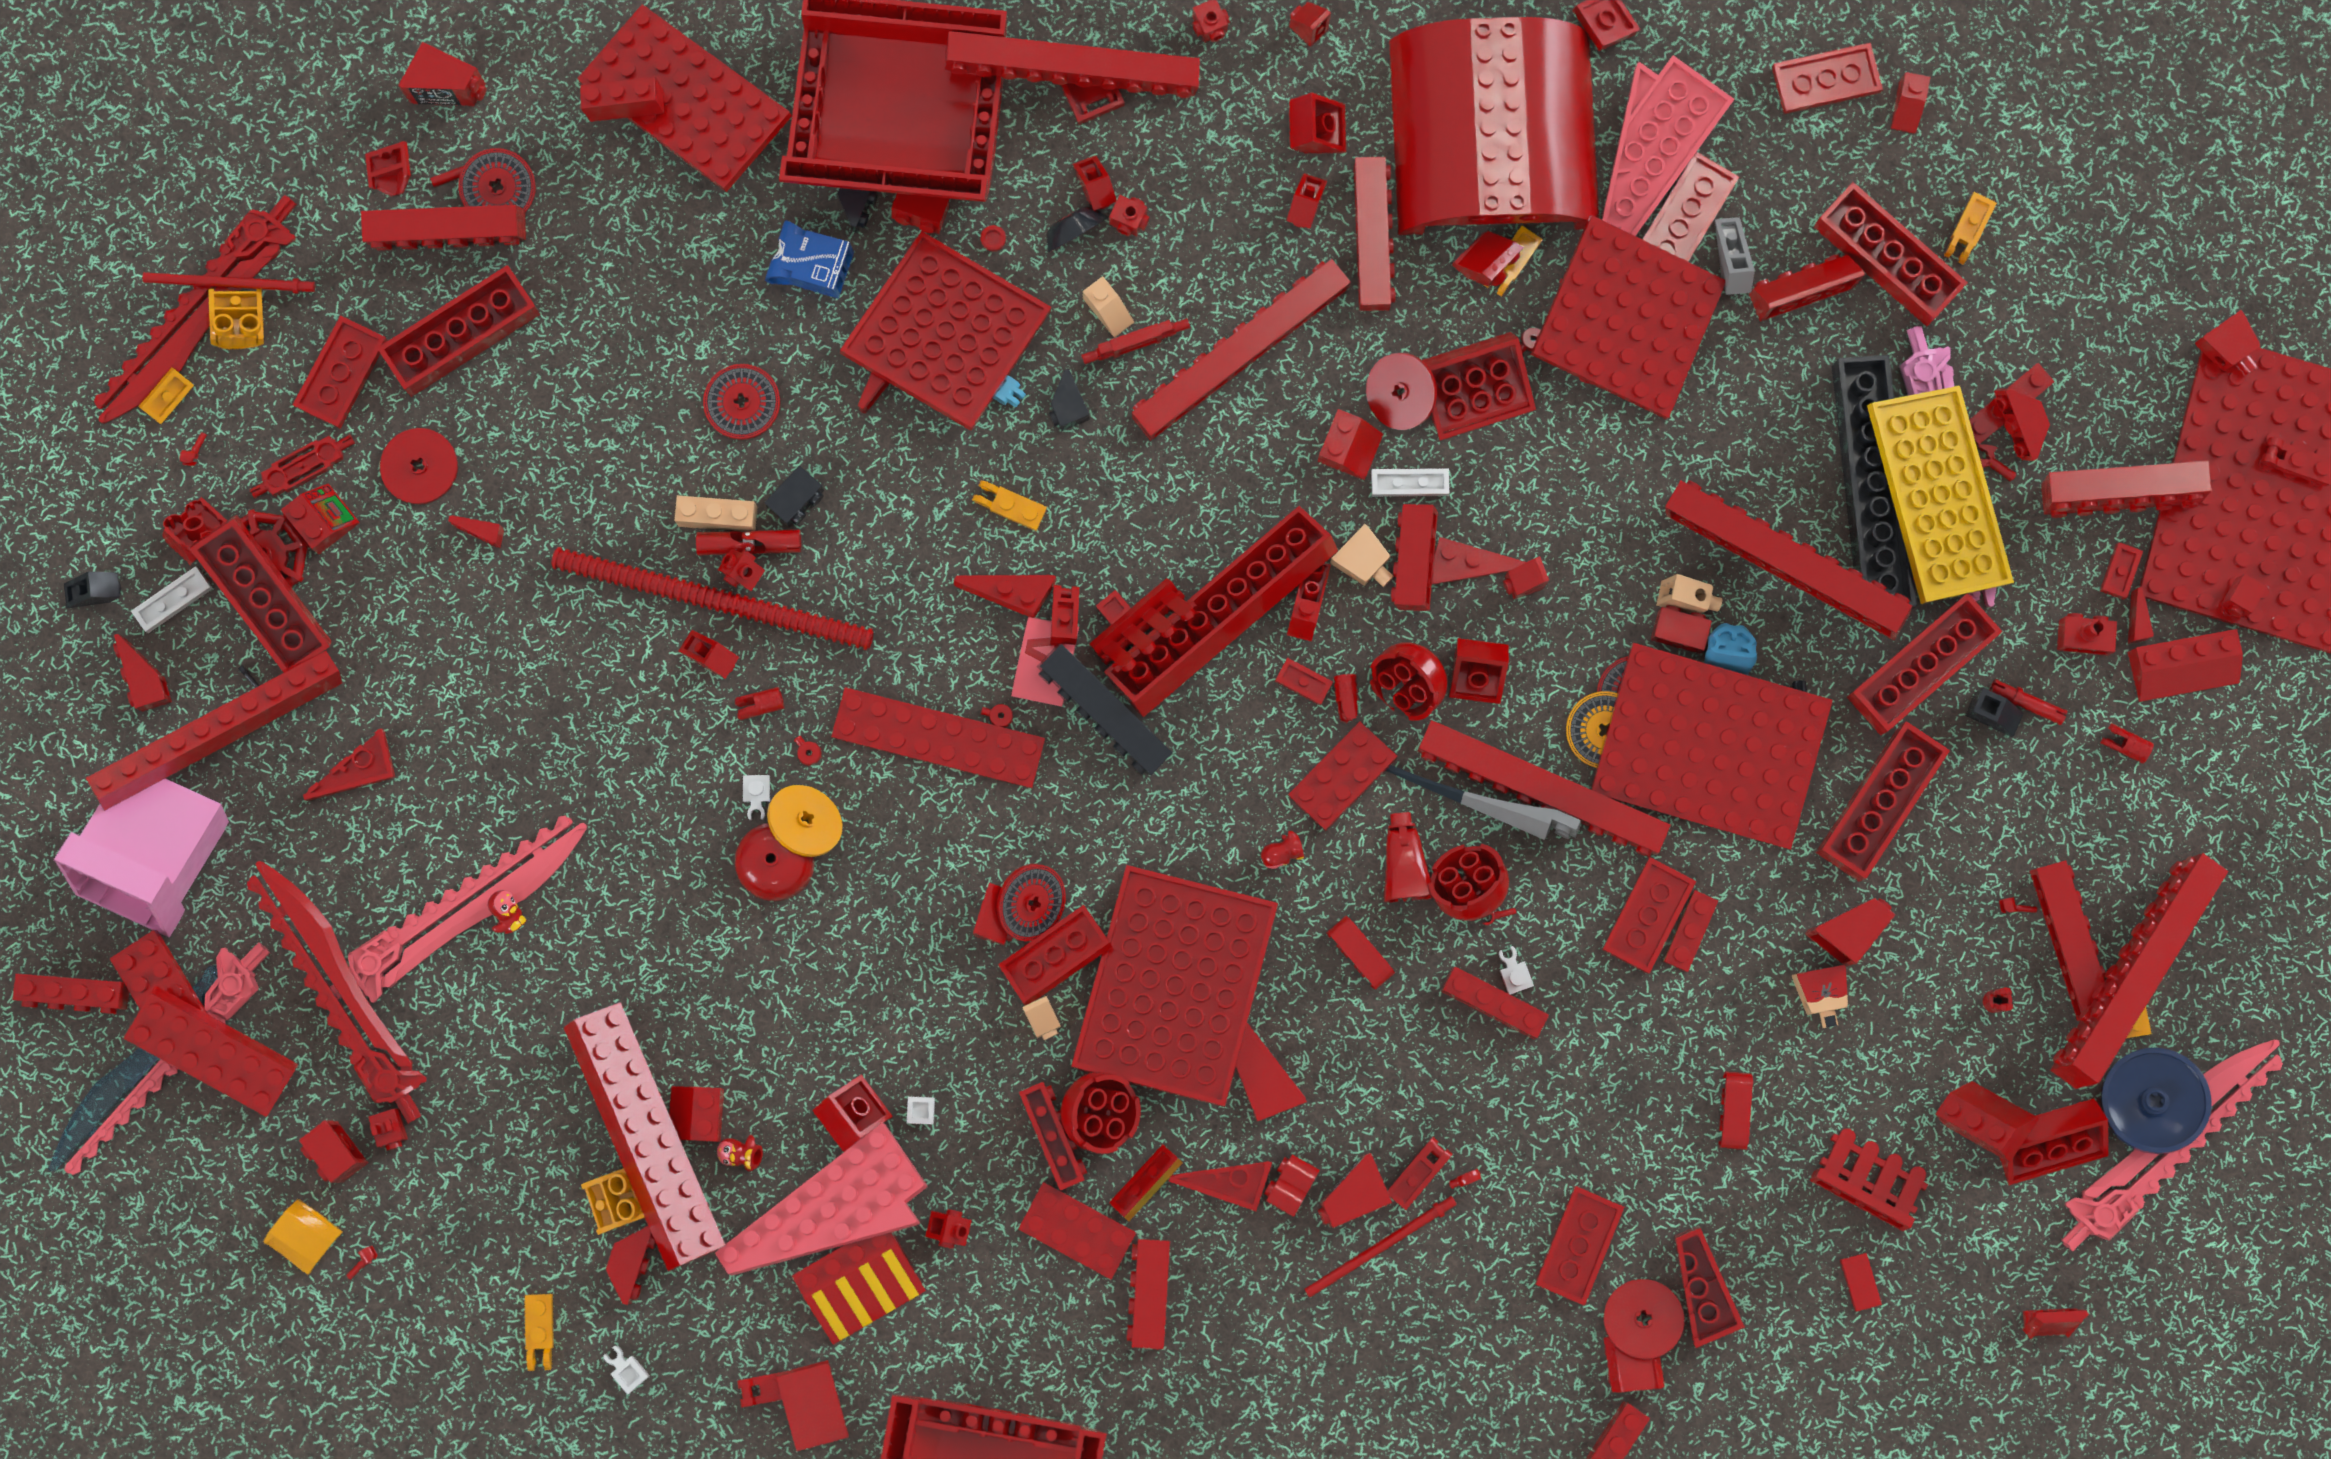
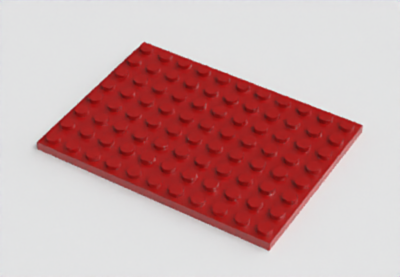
M2258 348L2249 355L2259 367L2245 376L2237 364L2227 371H2222L2201 351L2172 463L2208 461L2212 491L2201 504H2198V507L2185 509L2182 508V505L2172 506L2168 510H2159L2140 587L2144 590L2145 599L2331 653V485L2326 487L2261 463L2262 456L2266 454L2268 449L2266 444L2269 437L2279 438L2285 443L2331 458V368ZM2278 452L2277 457L2281 459L2283 453ZM2246 574L2267 586L2252 614L2244 618L2236 617L2227 611L2228 608L2221 604L2234 580Z

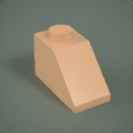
M1103 276L1083 291V300L1114 338L1134 323L1120 297Z
M1047 996L1022 1007L1037 1038L1042 1036L1044 1040H1047L1058 1034L1056 1029L1061 1026Z

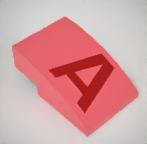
M1028 617L1011 696L1062 707L1064 699L1057 693L1059 688L1053 682L1050 685L1047 684L1038 675L1040 670L1036 667L1058 645L1050 643L1051 621ZM1062 644L1074 656L1076 645Z

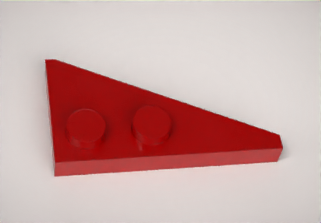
M378 729L374 732L375 735L363 745L360 744L350 756L345 757L333 767L330 773L320 782L313 784L308 789V792L303 795L304 800L309 801L396 778L384 729Z
M1267 1161L1173 1174L1169 1177L1168 1181L1256 1211L1272 1162Z

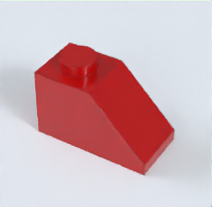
M1307 2L1303 7H1296L1290 14L1289 27L1311 47L1328 31L1331 12L1323 7Z
M1905 72L1898 84L1891 129L1916 133L1926 103L1930 77Z
M1096 155L1073 164L1086 198L1094 211L1105 209L1117 201L1110 177Z
M1303 173L1286 221L1291 222L1296 227L1310 229L1327 181Z
M1540 556L1508 571L1505 575L1506 580H1503L1507 594H1512L1514 600L1543 590L1549 582Z
M691 630L678 651L724 679L733 671L735 663L739 659V656L717 641L694 630Z

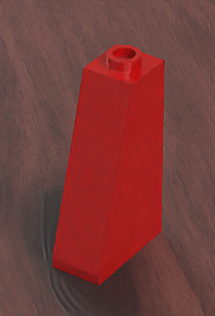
M1247 1023L1236 1070L1258 1122L1307 1101L1299 1088Z

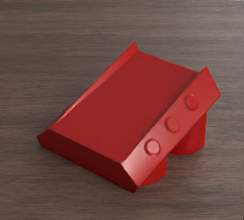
M1485 231L1452 263V266L1470 280L1488 287L1490 285L1498 286L1506 279L1504 269L1508 265H1513L1517 262L1520 252L1524 247L1513 240L1490 231Z
M201 497L188 503L181 515L172 514L164 519L163 526L165 529L163 530L162 537L191 566L197 559L189 549L191 545L227 520Z
M2073 1308L2023 1311L2024 1327L2022 1330L2031 1340L2034 1336L2066 1335L2069 1338L2089 1313L2087 1310Z
M1604 1337L1605 1355L1609 1370L1607 1374L1608 1382L1611 1384L1612 1392L1665 1388L1660 1357L1648 1360L1630 1357L1618 1350L1609 1337Z

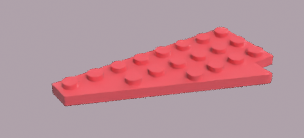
M1674 55L1659 75L1638 62L1634 70L1601 220L1636 236L1734 101V98Z
M881 1123L725 1244L726 1246L716 1251L715 1254L729 1275H736L916 1226L920 1222L907 1203L928 1186L888 1127Z

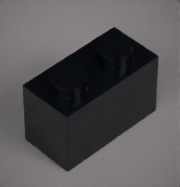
M799 465L764 503L771 512L790 528L793 523L798 525L805 518V511L810 505L814 507L822 500L824 488Z

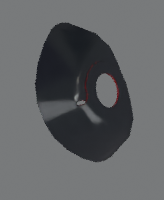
M1081 207L1052 224L1047 232L1048 253L1108 219L1109 216L1099 210L1094 211L1092 207Z

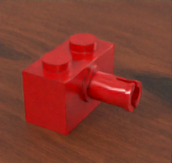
M2068 613L2067 616L2059 620L2057 650L2108 656L2115 652L2117 621H2108L2109 617L2093 616V619L2083 618V614Z

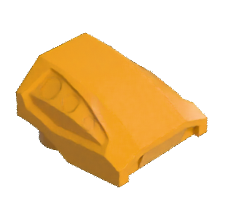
M208 289L211 345L223 349H244L264 344L262 289H256V291H214V289Z
M624 1168L581 1184L582 1189L586 1191L598 1227L596 1230L598 1235L645 1218Z
M297 1199L270 1229L263 1242L309 1275L317 1262L343 1231L302 1200Z

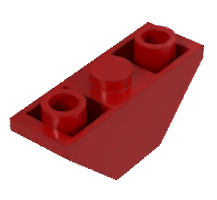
M1998 388L1994 390L1996 405L2003 413L2004 425L2007 432L2012 436L2016 455L2026 461L2038 459L2050 426L2041 401L2012 389Z
M649 1226L614 1243L606 1267V1271L621 1302L626 1305H630L632 1300L637 1301L642 1285L635 1284L636 1279H639L641 1274L646 1275L650 1260L646 1259L648 1255L646 1249H654L656 1246Z

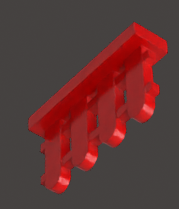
M1166 578L1089 643V645L1105 665L1111 661L1114 662L1112 667L1116 672H1119L1121 669L1125 672L1130 671L1136 665L1134 660L1136 656L1140 653L1147 655L1155 650L1156 644L1154 641L1160 636L1168 638L1174 634L1176 630L1174 624L1180 619L1188 621L1195 615L1193 608L1196 604L1192 599L1186 602L1184 594L1177 590L1171 580ZM1169 611L1173 612L1168 618L1164 617ZM1149 628H1152L1153 631L1150 634L1146 635L1145 632ZM1132 644L1134 646L1130 651H1125L1129 645Z
M1843 1129L1839 1135L1834 1133L1830 1139L1834 1142L1828 1158L1822 1157L1819 1162L1823 1168L1815 1170L1809 1181L1901 1231L1910 1229L1915 1218L1911 1217L1909 1213H1916L1917 1207L1913 1206L1920 1189L1925 1191L1928 1186L1924 1182L1926 1178L1925 1170L1919 1166L1912 1168L1909 1173L1901 1170L1903 1161L1898 1154H1891L1886 1160L1877 1157L1879 1146L1874 1141L1866 1142L1862 1148L1853 1144L1856 1135L1852 1129ZM1850 1151L1858 1155L1851 1171L1843 1168ZM1873 1164L1881 1168L1874 1184L1866 1180ZM1841 1175L1845 1177L1847 1180L1845 1181L1839 1178L1838 1176ZM1896 1177L1904 1180L1898 1197L1890 1193ZM1862 1187L1870 1191V1194L1863 1191ZM1887 1200V1201L1891 1202V1203L1894 1204V1205L1891 1206V1205L1887 1204L1885 1201Z

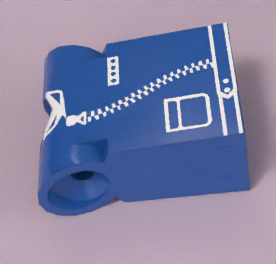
M784 221L778 239L779 250L770 262L765 281L770 284L794 285L839 299L854 255L850 242L808 230L804 231L797 225Z

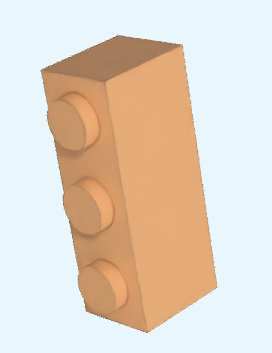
M677 496L674 521L678 527L743 532L755 531L758 507L754 501Z

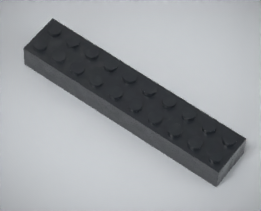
M1889 355L1838 358L1832 365V376L1853 569L1863 574L1862 578L1870 583L1872 580L1883 584L1886 587L1885 591L1892 595L1899 593L1910 600L1909 604L1912 605L1913 609L1917 606L1914 577L1867 405L1874 402L1894 399Z

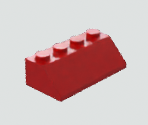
M1836 254L1824 260L1825 263L1819 265L1815 263L1807 264L1797 273L1792 274V271H1788L1777 276V280L1771 282L1768 279L1762 280L1754 284V288L1749 293V296L1761 322L1854 289L1864 277V271L1848 254L1842 257Z
M2237 629L2136 647L2128 652L2139 702L2240 683L2243 652Z
M2094 1098L2036 1115L2039 1120L2010 1163L2001 1157L2000 1160L2008 1185H2012L2107 1157L2108 1119Z

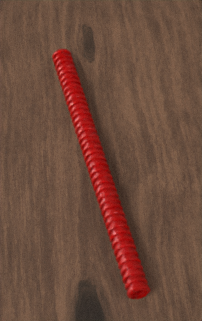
M557 547L552 556V568L555 570L560 568L562 572L568 570L570 574L573 572L578 576L583 574L585 578L591 576L593 580L599 578V581L603 582L606 580L608 584L614 582L616 586L620 584L624 588L630 586L631 590L638 588L639 592L643 590L647 594L653 592L654 596L661 594L662 598L669 596L670 600L676 598L677 602L684 600L685 604L692 602L693 606H697V604L701 608L707 606L708 610L715 608L716 612L722 610L724 614H728V612L732 616L738 614L739 618L745 616L747 620L752 618L755 622L761 620L763 624H767V622L770 623V626L776 624L778 628L784 626L786 630L793 629L794 632L799 630L801 634H806L807 632L809 636L817 635V638L824 637L827 641L830 638L835 643L837 641H840V644L843 645L848 643L850 647L856 645V648L863 647L866 651L870 648L873 640V628L867 630L865 626L859 628L857 624L850 625L849 622L844 624L841 620L836 622L834 618L828 620L826 616L819 617L816 613L811 615L807 611L805 614L803 610L795 611L793 607L787 609L785 605L783 607H780L777 603L772 605L770 601L764 603L762 599L756 601V598L749 599L747 595L741 597L739 593L733 595L731 591L725 593L724 589L718 591L716 587L710 589L708 585L702 587L700 583L694 585L693 581L687 583L685 579L681 581L677 577L671 579L670 575L663 577L662 573L658 575L654 571L648 573L647 569L640 571L639 567H635V569L631 565L625 567L624 563L617 565L616 561L610 563L608 559L603 561L600 557L594 559L593 555L587 557L585 553L580 555L577 551L571 553L570 549L563 551L562 547Z

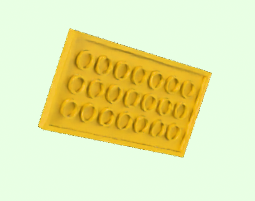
M1960 385L1867 405L1920 603L1924 604L2014 583Z

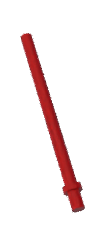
M143 272L142 275L143 283L292 291L293 294H299L300 291L315 292L316 288L315 282L300 281L299 278H293V281L146 272Z
M1450 1196L1439 1204L1437 1202L1432 1204L1433 1208L1304 1289L1311 1298L1438 1216L1442 1218L1445 1216L1444 1213L1457 1205L1454 1198Z

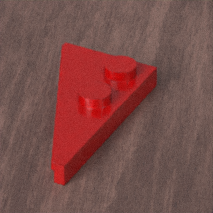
M1439 537L1434 554L1432 585L1508 572L1526 562Z
M962 575L956 576L953 581L954 586L1025 616L1035 618L1056 583V576Z

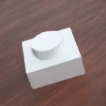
M908 1097L907 1123L934 1124L935 1098Z

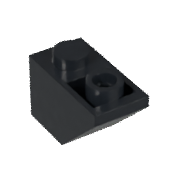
M839 188L837 192L838 199L854 233L858 234L859 227H866L869 214L863 212V210L867 211L870 205H875L879 192Z
M1982 688L1975 692L1965 716L2010 737H2014L2024 713L2008 699Z

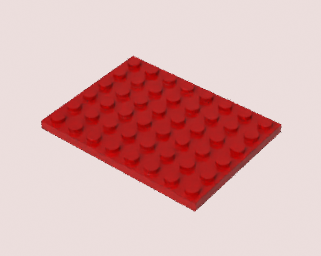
M1632 643L1591 790L1614 800L1791 850L1833 700Z
M1126 865L1107 934V939L1113 947L1101 956L1071 1067L1091 1073H1111L1121 1076L1133 1084L1225 1107L1278 903Z

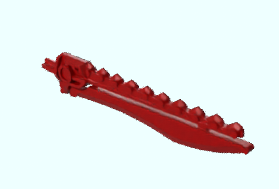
M284 195L269 214L265 211L260 212L251 209L225 239V243L221 244L219 249L221 256L207 261L205 267L207 273L201 276L254 278L272 259L281 253L280 246H288L296 240V236L291 234L281 223L297 204ZM193 285L194 289L192 291L179 294L177 301L179 302V307L165 311L164 319L166 322L164 325L151 328L150 336L152 339L150 342L138 344L136 349L138 356L135 359L123 362L122 369L124 373L109 379L108 386L110 390L95 396L94 403L101 410L129 382L125 389L99 416L98 420L101 423L105 424L139 406L171 368L177 372L183 369L191 353L210 327L208 289H214L215 287ZM216 287L214 291H241L243 288ZM166 342V344L156 353V351ZM156 353V355H155V356L146 364V366L136 375V373L144 366V364Z
M257 861V869L282 906L277 907L256 875L250 877L249 882H247L248 890L261 894L262 897L258 901L259 909L271 913L273 917L270 920V927L284 933L285 936L281 940L282 948L295 952L296 956L293 959V967L307 972L306 978H304L305 986L318 991L319 994L315 998L316 1006L330 1011L327 1017V1024L341 1030V1034L338 1036L339 1044L353 1050L350 1056V1064L354 1065L355 1071L374 1103L387 1101L392 1103L395 1101L408 1124L421 1117L422 1115L409 1093L420 1087L421 1083L427 1082V1078L420 1071L412 1070V1060L393 1038L362 993L340 949L332 926L313 902L291 881L264 862ZM285 916H289L373 1046L387 1050L397 1065L401 1067V1070L396 1067L386 1053L371 1050L285 919Z

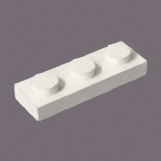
M1372 469V497L1449 496V469Z
M195 566L131 612L144 631L150 633L213 588L200 569Z

